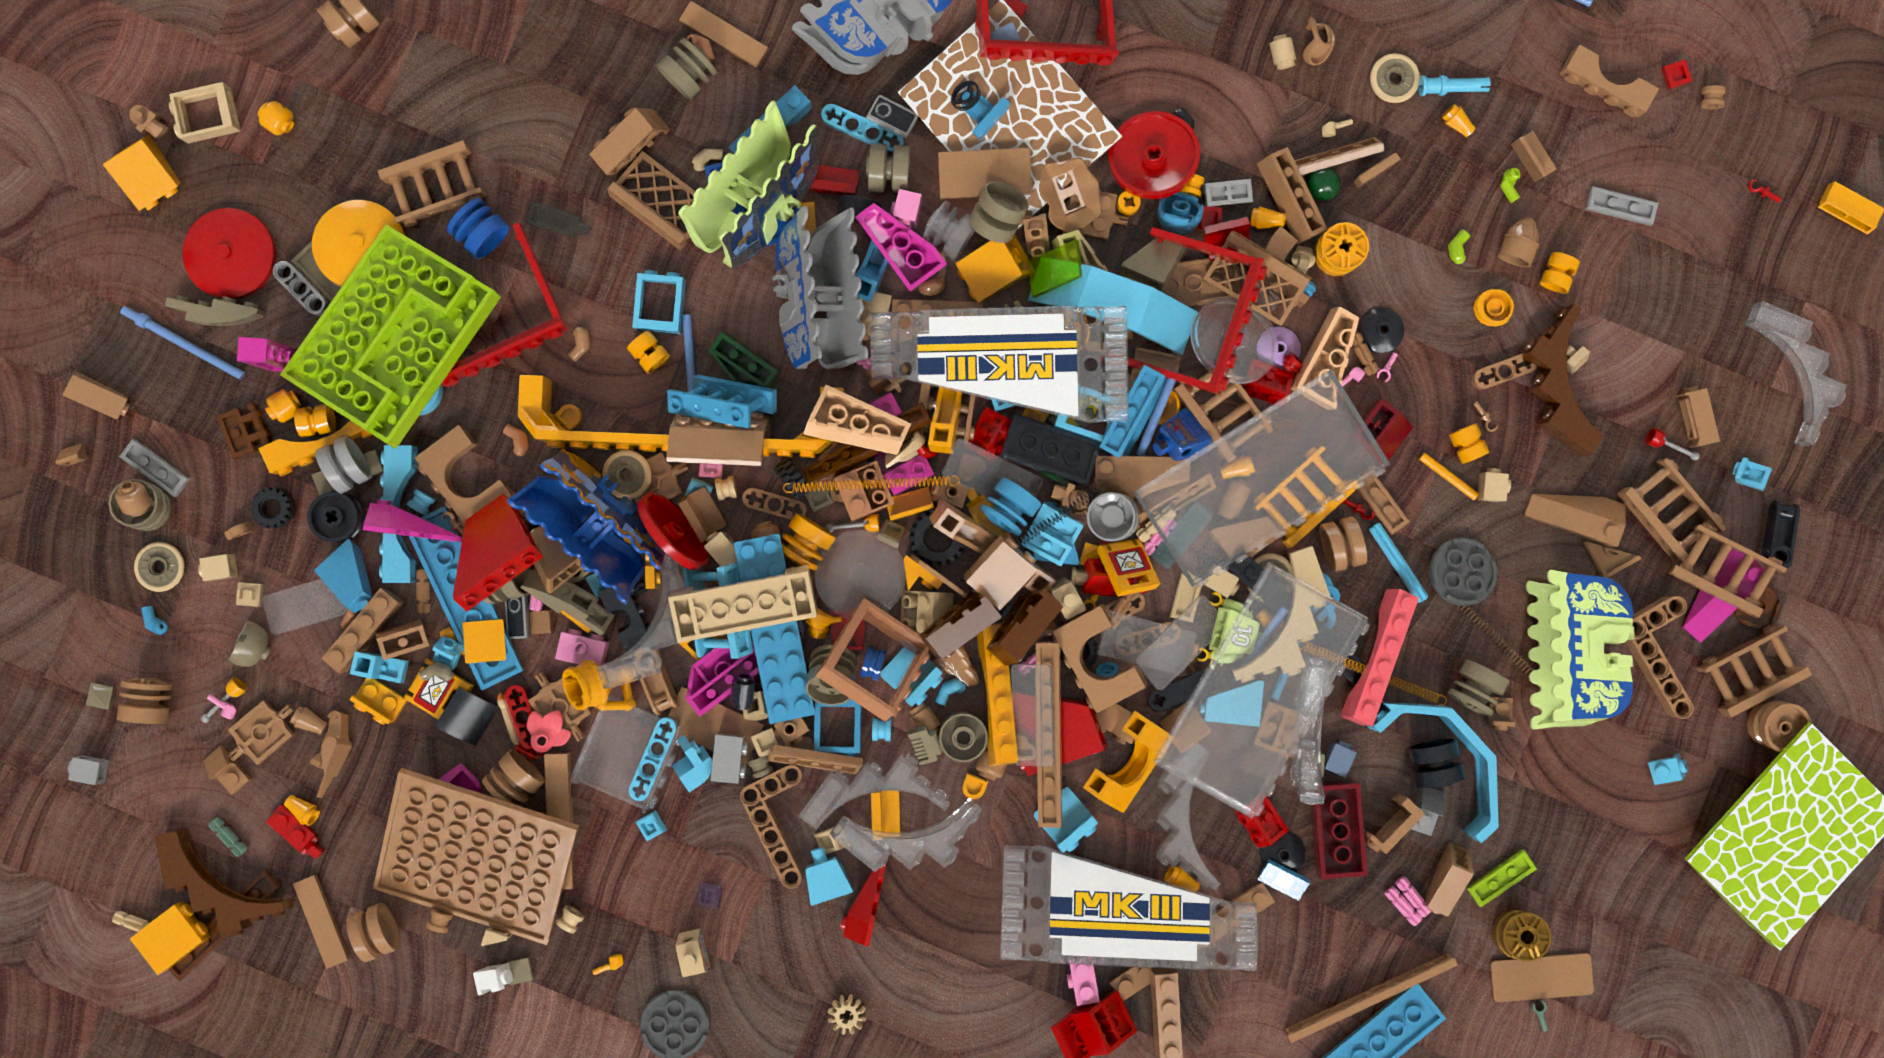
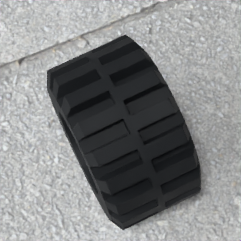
M932 509L924 512L914 521L910 529L909 541L912 551L921 561L931 566H945L960 557L965 549V544L952 539L949 547L943 551L937 552L927 547L924 536L927 529L933 525L929 518L935 511Z

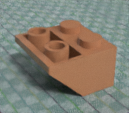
M877 461L834 478L836 484L838 482V489L851 521L858 520L894 504L887 484L886 488H884L883 480L881 489L879 482L877 489L875 488L873 479L875 483L879 479L880 486L881 479L883 478L884 480ZM865 479L868 486V480L870 479L871 486L873 481V489H871L870 482L868 489L866 488V484H864V489H862L861 481L863 485ZM842 480H843V481H844V484H845V487H846V481L848 480V482H849V487H850V482H851V480L853 481V484H854V485H855V480H857V482H858V487H859V481H860V489L858 490V488H857V483H856L855 490H854V489H853V485H852V483H851V490H849V488H848V483H847V488H846V490L844 489V485H842V490H840L839 482H840V486H841Z

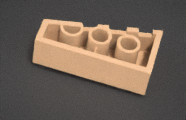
M1342 307L1330 309L1302 362L1303 366L1299 369L1300 372L1296 373L1292 381L1291 390L1327 410L1336 409L1337 397L1342 387L1344 370L1347 368L1349 360L1347 358L1350 347L1353 344L1359 317Z
M825 385L808 419L804 435L897 455L911 423Z

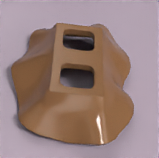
M1077 157L1058 163H1046L1043 166L1039 192L1040 196L1049 205L1048 216L1054 226L1065 233H1069L1085 227L1099 217L1102 211L1099 181L1091 173L1082 158ZM1064 174H1069L1072 184L1066 188L1059 189L1056 179ZM1076 194L1079 206L1067 210L1064 199Z

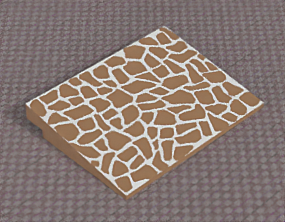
M1004 0L998 1L988 10L990 33L1013 22L1021 41L1040 42ZM975 23L898 92L949 152L1030 148L1032 195H1024L1029 202V208L1025 216H1035L1048 205L1039 192L1042 169L1046 163H1058L1079 157L1086 162L1089 168L1123 137L1060 64L1054 61H1011L1010 59L1003 58L989 60L988 58L980 57L979 37L975 32ZM965 81L976 82L981 89V95L993 106L1002 97L1009 101L1011 105L1008 111L981 141L972 133L978 126V123L965 111L955 109L951 103L953 91ZM973 85V93H974L975 91H977V88H976V86ZM968 86L958 92L956 99L960 98V95L967 90ZM1064 174L1056 179L1059 189L1066 188L1072 184L1069 174ZM1023 219L1019 223V227L1017 230H1020L1024 226Z

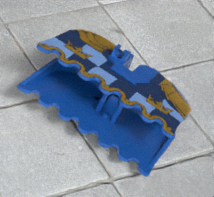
M560 452L539 465L545 472L553 473L559 479L538 476L523 489L511 496L507 502L515 509L524 510L526 518L530 523L541 525L544 528L545 535L550 540L559 541L567 555L578 557L584 570L595 572L598 575L599 582L606 588L612 587L616 591L617 598L626 604L629 601V596L634 586L645 572L644 561L638 553L647 554L650 563L657 570L662 567L666 553L645 528L638 512V504L626 496H623L618 501L611 495L614 488L619 484L617 481L613 483L608 479L610 477L608 473L603 477L579 456L570 452ZM595 509V512L581 525V523H582V522L592 513V511ZM627 537L631 541V545L625 542L623 538Z

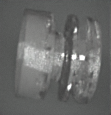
M945 200L930 217L922 238L929 242L935 237L932 243L935 248L943 242L945 245L942 254L955 262L975 230L969 223L970 214L965 213L958 220L956 216L959 207L955 206L948 214L951 203Z

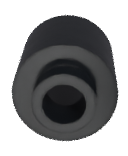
M738 674L732 679V706L739 710L750 709L751 704L754 702L755 679L749 674Z

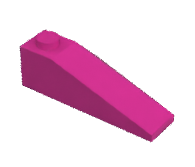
M875 203L855 216L909 291H912L947 265L931 243Z

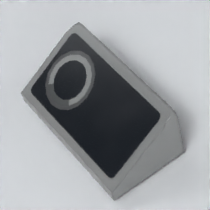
M878 95L866 118L907 138L915 127L918 115L914 111L882 95Z
M528 595L516 599L509 598V600L505 601L506 626L509 639L531 638Z

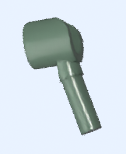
M1539 1000L1541 1008L1536 1010L1535 1004L1531 1002L1530 1009L1537 1013L1542 1031H1548L1544 1018V1012L1547 1009L1546 1003L1543 1000Z

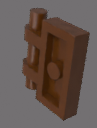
M255 403L246 405L248 414L243 415L242 410L236 408L216 416L233 459H238L257 451L254 444L256 441H260L262 447L270 443L268 438L270 437L269 431L265 429L261 419L263 418L262 413L257 409ZM253 422L256 430L253 434H250L247 423Z

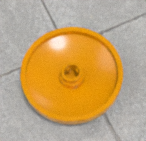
M351 200L340 203L328 210L315 227L312 237V252L315 262L330 281L342 287L384 226L388 225L405 235L402 226L395 222V216L389 210L377 203L366 200Z

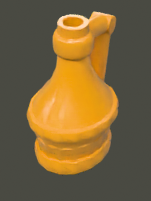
M585 659L578 666L569 667L563 672L562 683L564 692L571 705L577 710H585L588 707L595 706L601 711H629L636 706L629 682L630 678L634 677V669L631 665L622 664L616 666L615 669H609L596 664L592 660ZM621 683L624 701H607L612 688L616 684Z

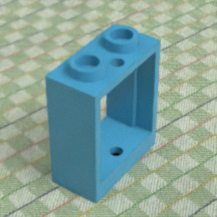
M852 699L840 705H824L815 701L814 751L832 754L842 753L845 756L856 757V753L861 752V705ZM821 707H855L854 746H821Z

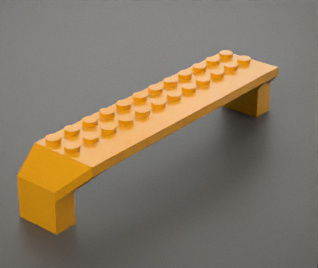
M520 375L518 417L532 436L537 440L546 442L547 446L551 448H565V444H569L574 449H588V445H593V448H597V450H611V446H616V449L632 451L634 447H639V450L644 452H656V448H662V451L667 452L669 435L568 431L551 413L552 380L544 376ZM820 387V395L824 387ZM832 387L846 394L844 388ZM804 432L793 440L764 439V457H770V453H777L779 457L791 458L794 453L800 454L802 458H815V454L821 455L834 441L804 435Z

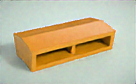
M1836 181L1827 186L1818 205V208L1865 234H1869L1876 229L1879 219L1884 212L1883 207Z

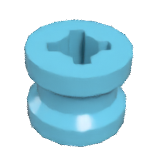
M416 488L413 492L414 497L408 500L407 505L417 512L427 515L430 504H434L436 499Z
M873 718L872 741H877L878 739L891 741V718L886 722Z

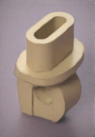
M1297 246L1296 251L1291 257L1293 265L1306 274L1308 268L1315 263L1314 250L1309 247Z

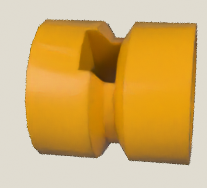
M1551 253L1547 263L1549 270L1544 271L1540 285L1554 292L1568 293L1573 282L1571 276L1576 275L1580 261L1564 253Z
M650 330L640 334L627 346V350L635 359H640L639 364L647 374L659 368L670 357L662 345H657L658 340Z
M326 404L316 405L314 409L311 407L297 408L294 412L295 427L298 435L302 438L315 436L316 432L323 435L336 431L334 410Z
M1477 423L1449 435L1453 446L1459 448L1457 455L1461 464L1475 460L1490 452L1486 442L1480 440L1482 434Z

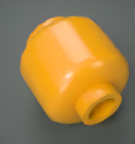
M277 101L264 103L258 111L260 125L274 135L289 133L294 126L292 111Z
M281 389L266 399L268 407L265 410L272 420L277 418L279 422L285 423L294 417L295 410L302 405L292 390L288 392L286 389Z

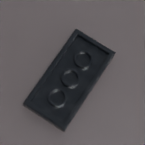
M1014 413L1000 457L1088 486L1101 442Z

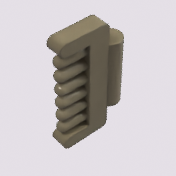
M921 726L907 731L919 765L938 760L937 755H940L943 750L940 746L936 730L928 731L926 726Z

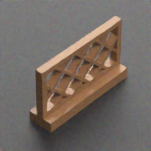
M642 151L621 177L608 187L609 196L681 251L690 236L688 231L684 233L677 228V220L682 219L680 216H676L675 205L688 204V206H691L694 199H690V195L694 198L695 191ZM643 159L651 165L652 172L638 173V165ZM665 175L669 178L670 186L656 187L655 176ZM653 177L654 187L640 188L639 178ZM636 178L638 189L628 190L622 185L626 179ZM683 189L687 192V200L674 201L673 190ZM670 190L672 201L658 202L657 191ZM654 192L655 203L643 202L641 200V193ZM672 206L673 216L663 217L659 214V207Z
M1236 231L1230 232L1222 248L1228 249L1230 246L1239 253L1262 258L1266 262L1265 266L1268 267L1267 273L1273 272L1276 274L1278 284L1266 287L1264 280H1261L1262 288L1259 289L1260 291L1263 290L1266 303L1261 305L1252 303L1251 308L1282 326L1312 277ZM1217 256L1203 279L1238 300L1241 293L1233 291L1231 281L1244 279L1245 282L1247 275L1244 264L1240 263L1243 276L1230 279L1228 265H1232V263L1223 261V264L1218 265L1221 259ZM1224 267L1227 280L1218 282L1211 277L1216 268ZM1281 278H1283V279L1286 280L1287 282H1283V283H1282V282H1281ZM1227 282H1228L1229 288H1228L1227 286L1223 285V283H1227ZM1293 284L1299 288L1294 297L1285 299L1283 285ZM1279 287L1282 300L1269 303L1267 289ZM1292 300L1287 308L1286 301ZM1283 302L1285 312L1281 319L1272 315L1270 305ZM1267 306L1268 311L1264 310L1261 307Z

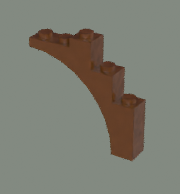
M1572 304L1567 307L1563 306L1556 313V321L1553 325L1551 324L1546 328L1543 335L1531 337L1523 347L1525 350L1522 356L1530 364L1536 365V368L1541 371L1533 379L1532 383L1534 385L1530 391L1550 405L1543 412V419L1539 425L1582 457L1592 455L1604 436L1591 425L1580 410L1568 379L1566 359L1568 341L1573 325L1582 310L1576 304Z
M187 828L154 836L165 890L175 888V892L188 889L192 912L201 910L202 914L215 912L220 935L229 933L230 937L243 934L244 929L251 927L252 922L263 920L264 915L271 914V918L279 917L286 914L285 910L293 908L292 898L281 900L256 899L242 895L222 884L200 861L192 846Z

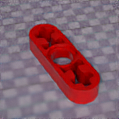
M510 686L505 689L503 699L517 742L523 749H533L529 743H524L523 741L526 738L525 730L521 732L519 728L527 727V721L524 724H519L515 718L519 711L526 712L528 718L532 713L526 692L521 686ZM513 689L514 692L520 693L517 701L518 704L523 703L524 707L512 709V706H517L515 700L509 698Z

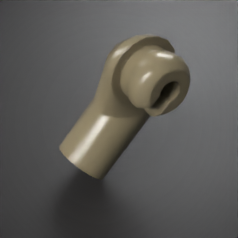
M435 662L419 671L420 677L424 681L437 676L442 677L443 681L448 682L454 677V673L451 671L452 668L441 662Z

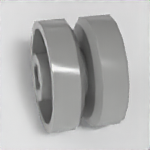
M343 435L334 440V447L327 444L315 450V456L322 473L330 485L340 494L354 488V481L361 484L372 478V472L365 456L354 440L348 435Z

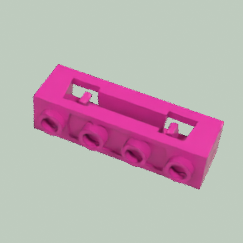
M239 337L237 361L269 371L282 372L298 349L269 339Z

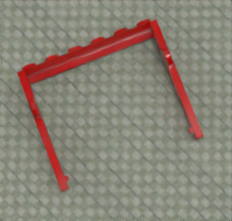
M976 0L977 18L975 21V32L979 37L980 57L988 58L989 60L1003 58L1010 59L1011 61H1054L1058 64L1065 62H1076L1079 65L1098 63L1100 66L1112 64L1119 55V50H1116L1112 0H1100L1101 21L1097 26L1096 36L1098 41H1103V45L990 39L988 0Z
M519 222L512 225L516 232L515 237L523 248L553 319L455 363L441 383L443 387L453 386L459 382V379L465 376L473 377L479 374V370L485 367H495L501 363V360L507 357H517L521 354V351L527 348H537L542 345L544 340L559 338L563 335L564 331L568 330L525 230Z
M1152 227L1150 234L1158 239V243H1163L1164 240L1218 256L1221 260L1228 263L1236 264L1238 262L1250 266L1210 383L1125 357L1120 352L1119 354L1109 352L1107 358L1110 361L1138 370H1142L1143 366L1146 365L1165 375L1167 379L1221 395L1222 390L1226 391L1230 378L1227 377L1229 369H1233L1236 364L1237 355H1235L1237 346L1241 347L1244 341L1245 333L1242 332L1245 324L1248 325L1250 323L1253 311H1250L1252 303H1256L1258 300L1260 280H1264L1268 271V267L1265 266L1266 262L1262 258L1252 257Z

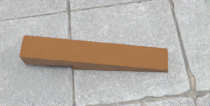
M571 752L544 754L547 815L573 823ZM573 852L563 889L574 888Z

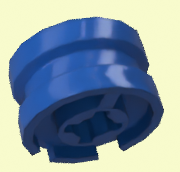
M868 646L860 674L861 677L866 678L869 676L872 677V680L878 681L886 650L880 649V651H877L874 647Z

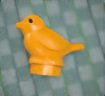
M817 608V617L805 619L809 625V636L816 639L826 638L829 632L828 626L833 623L842 622V617L830 616Z

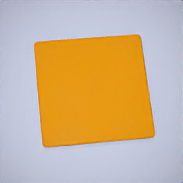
M503 619L462 623L465 663L506 660Z

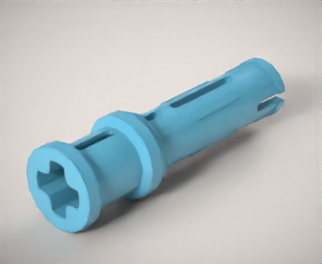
M1421 75L1418 92L1420 96H1425L1426 94L1444 96L1447 92H1489L1490 88L1487 86H1490V78H1447L1445 75L1427 78L1425 75Z

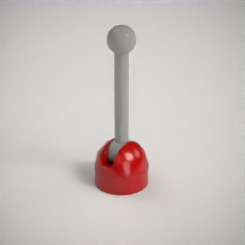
M1652 428L1646 437V444L1652 447H1661L1665 444L1690 456L1694 461L1700 458L1698 452H1691L1667 441L1666 434L1658 428Z

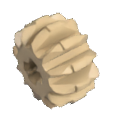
M850 994L848 1000H845V997L840 995V1003L837 1000H833L832 1005L834 1008L828 1009V1013L833 1015L828 1018V1022H836L833 1030L836 1031L841 1027V1034L843 1035L846 1033V1029H849L850 1033L854 1034V1026L857 1029H861L863 1025L860 1021H866V1016L862 1014L866 1011V1007H858L861 1003L860 998L853 1002V995ZM846 1010L850 1011L849 1019L844 1018Z

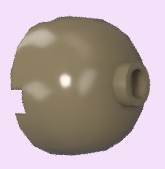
M248 620L239 634L227 661L241 667H251L256 665L260 659L265 660L271 650L268 647L269 636L265 629Z

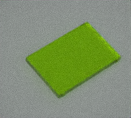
M1077 239L1029 261L1031 295L1033 298L1082 277L1080 248Z

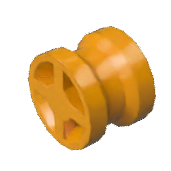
M1195 174L1191 182L1179 192L1188 193L1197 198L1201 197L1202 191L1200 188L1204 184L1205 178Z
M1124 191L1118 198L1117 210L1124 216L1134 215L1140 206V197Z

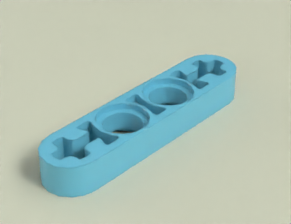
M828 104L822 109L821 116L823 122L827 126L871 145V143L881 144L883 132H886L885 136L887 139L893 140L896 137L899 145H904L902 136L835 104ZM832 110H835V115L839 118H842V114H845L842 126L838 125L840 121L836 118H832L831 121L828 120L826 113H831ZM853 118L859 122L857 129L849 130L846 127V122L849 119ZM868 129H878V138H868L866 135ZM883 140V144L887 146V152L893 154L894 147L891 148L890 143Z
M663 717L654 728L629 787V795L635 801H643L650 795L678 730V723L673 717ZM670 722V727L673 730H669L664 738L656 737L657 734L661 736L664 731V727L661 725ZM653 743H662L664 752L659 755L655 754L652 751ZM645 763L654 765L655 773L653 775L644 773L643 766ZM643 779L651 780V783L647 781L643 786V790L646 793H642L640 796L637 795V790L634 788L638 787Z

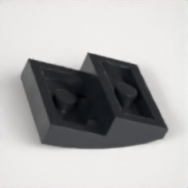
M459 686L434 727L476 746L498 711L499 706Z

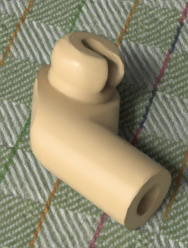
M709 148L701 150L692 159L693 168L696 171H703L705 164L709 160L723 161L724 150Z

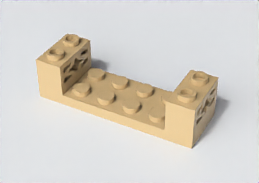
M809 565L787 568L785 574L697 591H695L694 586L671 590L668 597L677 643L817 617V605Z

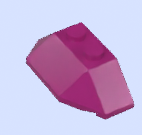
M753 641V653L739 659H732L730 649L714 648L691 666L686 700L699 717L731 695L732 679L738 674H749L753 678L759 673Z

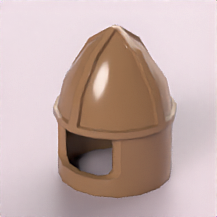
M1527 217L1519 220L1504 235V240L1498 254L1501 260L1520 267H1531L1536 251L1540 247L1537 225L1532 217Z

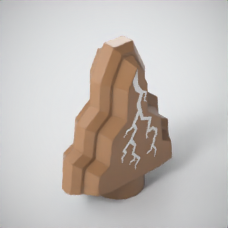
M964 645L956 649L954 654L948 658L940 659L932 655V662L937 667H941L948 674L955 675L966 686H975L980 683L978 672L969 660V655L966 653Z

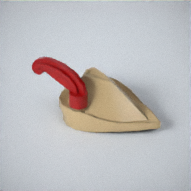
M915 431L905 437L897 455L886 453L885 466L889 468L896 462L910 461L918 455L923 458H931L938 452H931L929 447L925 448V437L918 431Z

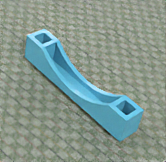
M384 445V451L381 452V463L384 464V473L380 477L383 496H381L380 500L392 501L391 506L400 508L404 489L418 469L416 466L418 462L415 459L418 455V447L398 445L394 449L390 445ZM383 533V542L380 543L379 547L380 555H383V562L379 568L382 583H416V559L407 548L403 536Z

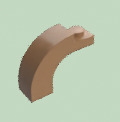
M1280 226L1268 240L1264 249L1285 261L1288 252L1298 240ZM1273 272L1266 274L1264 279L1266 287L1278 284L1277 276ZM1281 278V282H1282V283H1283V282H1287L1286 280H1284L1283 278ZM1293 284L1282 286L1286 298L1294 297L1299 290ZM1279 287L1267 289L1274 299L1278 300L1281 297ZM1302 293L1294 307L1298 306L1301 308L1309 300V297Z

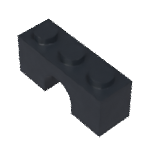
M600 587L598 593L607 613L621 609L630 616V622L626 626L619 628L617 632L626 654L651 644L652 636L655 633L650 622L646 624L643 618L645 611L641 602L636 603L633 597L636 594L635 589L633 588L629 601L624 604L617 598L616 591L612 587Z

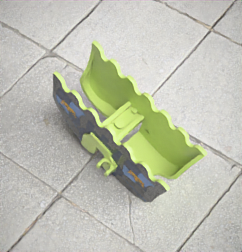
M771 101L766 108L765 118L762 121L756 119L752 124L750 136L748 138L742 136L739 139L735 154L728 153L723 159L722 169L719 172L714 170L709 175L707 187L705 189L700 187L696 190L692 205H684L679 210L678 214L683 220L693 243L708 253L716 251L723 245L725 253L723 263L732 269L740 267L751 260L765 245L769 244L778 228L776 219L787 222L790 217L795 215L793 209L795 207L798 209L802 207L801 200L809 191L817 174L819 157L816 125L813 124L808 129L803 144L797 143L794 146L791 159L789 160L791 148L789 136L776 102ZM736 203L748 209L745 214L740 212L737 215L732 212Z

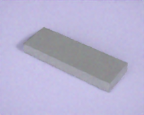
M1592 186L1589 190L1585 210L1651 226L1654 224L1659 203Z
M132 439L119 456L173 497H177L190 480L189 477L137 439Z

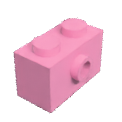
M899 189L896 202H892L890 215H893L894 218L908 228L916 229L922 205V194Z
M569 628L568 632H561L555 659L580 664L586 659L592 660L604 667L610 641L604 640L603 635L591 633L590 637L584 636L581 630Z
M1068 955L1071 974H1067L1068 986L1074 989L1077 1006L1100 1002L1092 956Z

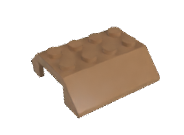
M751 413V427L744 428L676 414L669 430L666 462L761 466L764 458V438H771L770 417L763 416L762 413Z

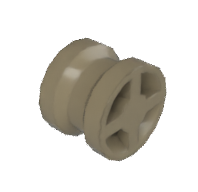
M768 755L747 761L748 766L753 770V779L775 771L773 766H770Z

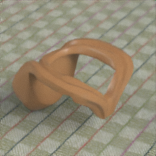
M1310 17L1306 29L1313 32L1314 39L1304 49L1303 59L1307 64L1316 66L1323 63L1329 57L1335 45V35L1331 27L1323 23L1317 24L1316 20ZM1326 29L1327 43L1321 40L1318 30Z
M938 251L939 254L941 255V257H942V258L944 259V261L946 262L943 253L940 252V251ZM946 265L939 270L936 277L927 279L918 285L921 294L933 296L944 290Z

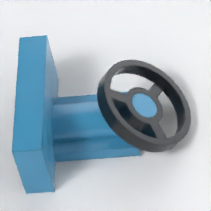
M974 81L961 83L955 88L951 96V103L958 111H965L978 123V126L972 133L980 141L1011 107L1010 102L1004 97L993 106L981 95V89ZM973 85L976 86V88H977V91H975L974 93H973ZM968 86L967 90L960 95V98L956 99L958 92Z

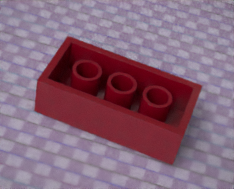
M1353 780L1309 784L1316 875L1321 879L1368 876L1360 783ZM1339 825V831L1334 832L1335 827Z

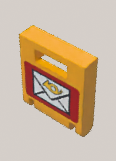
M1139 538L1109 543L1098 547V554L1118 597L1153 590L1161 584ZM1143 576L1139 584L1130 585L1128 582L1130 578Z
M426 658L424 661L429 666L435 663L430 658ZM418 672L408 689L414 695L406 693L403 698L439 719L454 689L457 690L461 686L471 692L474 685L455 673L454 677L448 682L443 681L442 677L437 676L424 681Z

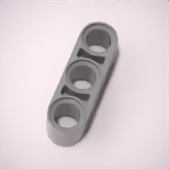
M280 261L275 264L273 268L275 278L309 313L321 317L331 302L295 265L286 261ZM290 268V275L284 278V271ZM306 284L305 293L300 294L299 288L301 285ZM321 300L322 307L321 309L316 311L315 304L317 301Z

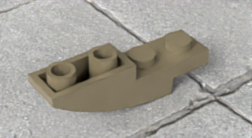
M176 295V299L167 297L165 302L166 307L187 312L186 321L210 326L244 324L265 317L266 314L265 311L258 309L259 305L245 302L244 305L236 304L237 300L228 297H222V300L213 299L212 303L198 300V304L190 303V298Z
M535 569L531 570L520 587L557 613L563 610L600 636L606 631L614 617L613 614L607 613L603 607L597 604L599 600L597 597L568 581L549 594Z

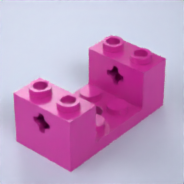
M892 393L869 404L893 416H898L902 413ZM880 451L873 455L885 480L887 478L890 483L892 478L893 485L895 478L897 483L899 478H901L903 484V478L906 479L907 483L908 477L910 481L914 477L916 484L917 477L920 482L921 477L925 481V477L929 479L930 476H934V472L927 459L920 455L910 461L896 462L889 468L885 466L886 452ZM896 480L894 488L891 481L890 490L893 495L897 496L912 488L910 487L909 480L908 487H906L904 480L903 488L901 481L899 482V488H897Z

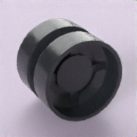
M1457 739L1432 740L1415 744L1408 748L1412 764H1425V766L1413 771L1416 787L1442 788L1465 779L1462 763L1448 762V760L1460 755Z

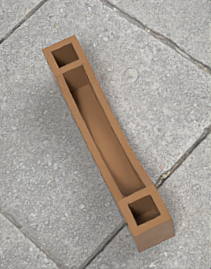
M945 500L941 501L929 517L935 528L981 555L998 538L997 535ZM1035 562L1037 571L1023 586L1031 592L1044 588L1049 592L1056 580L1049 570Z

